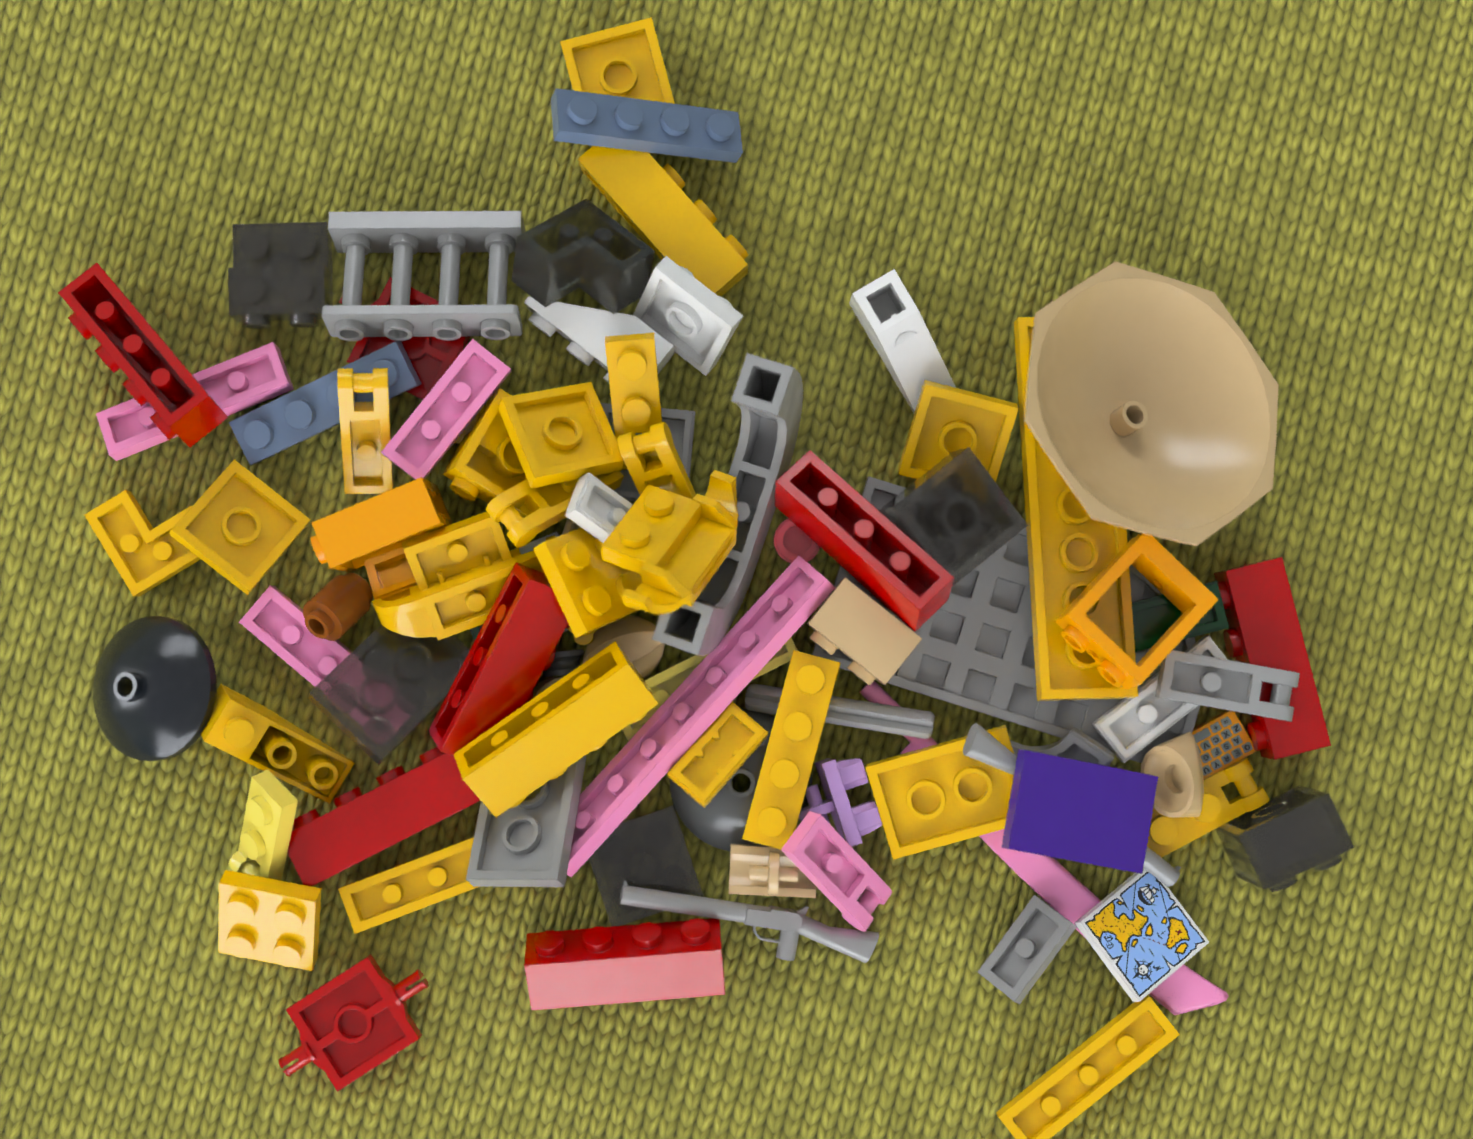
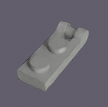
M1172 650L1161 662L1155 697L1292 722L1294 707L1289 705L1292 687L1298 688L1300 673ZM1262 682L1272 684L1269 702L1259 701Z

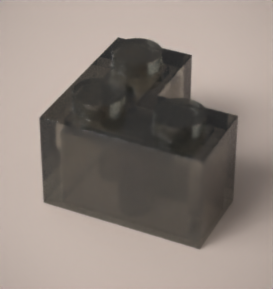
M584 199L517 236L511 281L544 307L581 288L611 313L615 314L641 298L650 279L655 250L589 200Z

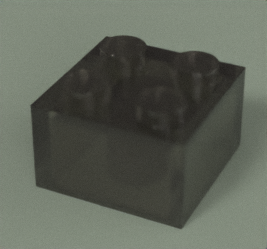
M969 447L951 452L879 510L954 577L952 586L1028 526Z
M1297 786L1273 797L1265 805L1246 812L1215 829L1237 877L1263 890L1269 888L1270 892L1280 891L1292 886L1298 881L1297 874L1312 867L1315 871H1321L1337 865L1343 860L1341 854L1354 848L1329 793L1303 786Z

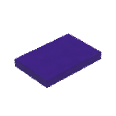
M1018 749L1001 847L1142 874L1158 776Z

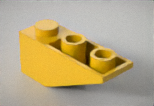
M220 684L216 691L215 704L210 720L200 734L204 742L263 771L268 769L275 777L329 804L355 764L353 760L275 712L223 684Z

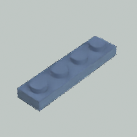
M558 88L555 89L551 97L553 138L557 142L737 163L743 154L739 113L735 111Z
M395 341L342 367L353 368L354 373H373V368H388L389 400L422 385L401 341ZM337 370L229 422L249 465L257 464L340 424ZM354 393L355 402H374L373 393Z

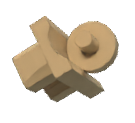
M731 844L728 894L816 898V886L780 849L765 845Z

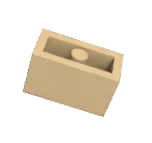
M846 577L839 582L834 591L807 623V625L814 629L809 638L830 655H833L839 649L852 660L847 668L869 686L875 679L881 684L886 685L922 640L920 636Z

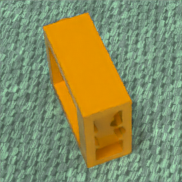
M421 477L311 522L316 535L312 536L310 540L321 564L328 563L330 569L352 572L364 567L365 560L403 547L401 543L403 541L453 524L438 486Z
M1140 533L1122 548L1055 622L1063 629L1061 635L1072 648L1081 653L1086 651L1099 663L1097 670L1104 679L1115 687H1121L1122 685L1125 689L1141 685L1219 599L1152 535ZM1131 564L1183 613L1137 664L1085 615Z

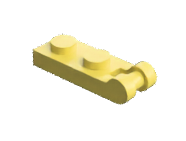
M268 769L251 777L239 848L228 864L230 869L235 872L282 881L298 800Z

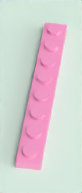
M798 556L724 636L719 645L703 659L580 794L567 870L568 876L572 877L834 591L836 587L801 556Z

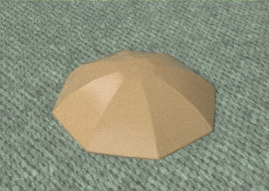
M1115 261L1035 313L1024 421L1092 519L1140 533L1198 546L1273 489L1279 384L1215 292Z

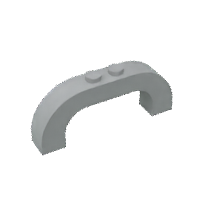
M749 353L746 354L731 400L741 409L739 440L728 473L736 477L738 512L736 544L692 607L684 604L675 611L660 614L652 640L698 656L708 655L719 645L732 625L745 598L776 509V480L789 469L801 420L803 383L798 370L794 367Z

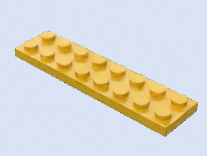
M1018 317L1014 321L1037 701L1138 697V686L1125 689L1122 685L1121 687H1115L1098 672L1097 667L1099 663L1086 651L1081 653L1072 648L1061 635L1063 629L1055 622L1128 543L1127 529L1090 517L1024 421L1034 317ZM1128 568L1085 615L1136 663L1130 570Z

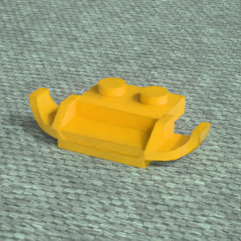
M714 470L710 475L705 496L696 494L693 499L650 484L645 488L601 545L603 561L641 574V584L636 591L626 588L622 593L624 605L634 610L641 609L651 614H666L677 610L684 604L692 607L736 544L738 527L736 477Z
M487 512L401 542L417 585L409 588V596L393 601H385L379 598L372 601L380 623L390 631L415 638L437 637L439 641L484 624L515 562L542 573L544 571L534 550L522 555L519 548L509 551L500 523H496ZM555 535L547 537L546 541L555 538Z

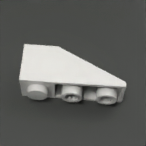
M895 269L852 293L849 305L913 413L915 412L924 380L956 388L917 306Z
M529 296L524 301L529 311L533 313L528 320L549 337L555 331L570 342L566 350L586 366H589L594 360L608 371L605 336L654 333L658 374L675 353L674 345L634 315ZM607 372V374L603 378L609 383V377Z

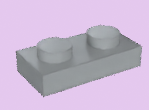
M1034 895L978 970V973L1011 1000L1020 1004L1077 926Z

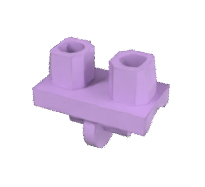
M826 758L815 762L826 800H822L817 784L808 786L806 798L809 805L801 809L799 820L802 821L807 813L811 811L821 814L830 824L827 813L831 812L837 832L851 847L863 843L861 836L869 834L883 824L874 801L870 800L851 807L846 790L868 783L862 760L860 758L836 761L835 759Z

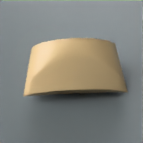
M631 614L599 628L593 634V641L587 644L583 663L616 641L643 679H645L659 665L665 644L652 640L656 625L643 617Z
M1190 731L1154 746L1145 754L1141 763L1140 773L1158 776L1153 808L1160 814L1170 818L1199 817L1204 799L1202 762L1196 740Z

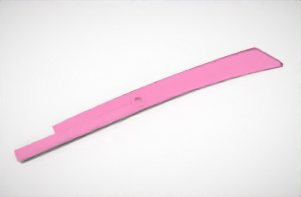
M875 681L870 686L866 684L859 692L869 702L901 707ZM904 736L910 743L903 749L901 754L938 743L932 737L922 739ZM1004 829L979 836L1044 901L1073 924L1101 901L1054 857L1002 848ZM1076 927V930L1083 936L1080 930ZM1184 964L1149 993L1173 1015L1218 1005L1225 1002L1229 997L1227 992Z

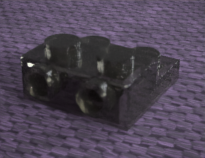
M328 222L232 224L233 268H228L229 316L242 322V327L249 329H267L272 327L271 321L290 320V326L318 327L319 320H323L322 307L333 305L332 238L328 230Z

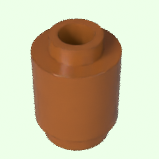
M346 573L345 575L334 577L304 604L303 616L307 629L314 636L329 641L340 639L369 611L370 603L373 600L370 585L364 578L355 573Z

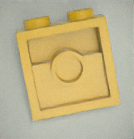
M501 388L494 392L474 428L464 436L443 472L444 476L452 480L449 486L450 489L458 496L469 501H475L478 497L489 504L497 495L527 479L498 410L501 397L512 396ZM526 505L517 508L523 517L532 513Z

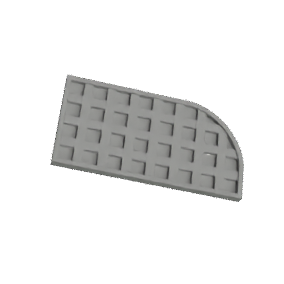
M868 476L862 496L954 577L948 601L915 632L922 640L888 683L1060 738L1065 737L1073 727H1076L1111 750L1092 723L1123 699L1037 701L1026 525ZM1132 564L1129 566L1132 602L1162 595ZM840 565L834 583L835 587L843 578L846 577L849 581H851L854 585H856L859 589H861L864 593H866L869 597H871L874 601H876L879 605H881L899 621L905 624L890 609H888L880 600H878L870 591H868L860 582H858L849 572H847ZM1195 638L1181 640L1173 650L1186 651L1196 643ZM815 643L812 655L840 662L841 669L850 671L847 668L852 662L849 657L839 649L833 655H830ZM1151 648L1135 652L1136 664ZM1161 663L1146 678V680L1143 683H1145L1148 679H1150L1152 676H1154L1157 672L1160 671ZM1200 705L1139 751L1130 760L1142 763L1145 754L1154 746L1190 731L1192 733Z

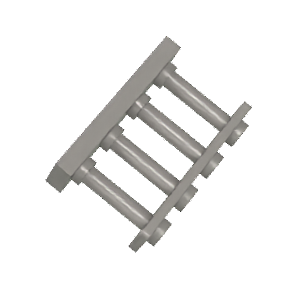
M522 211L329 212L328 230L337 253H346L342 305H326L322 307V318L330 336L346 341H358L364 337H387L396 341H405L412 337H436L440 340L451 341L459 339L461 336H483L490 340H504L509 336L522 335V321L518 306L514 304L506 305L508 254L512 252H526V231ZM440 252L439 304L410 305L413 255L416 253ZM464 252L489 253L487 305H458L461 254ZM369 253H394L390 305H362L365 255Z

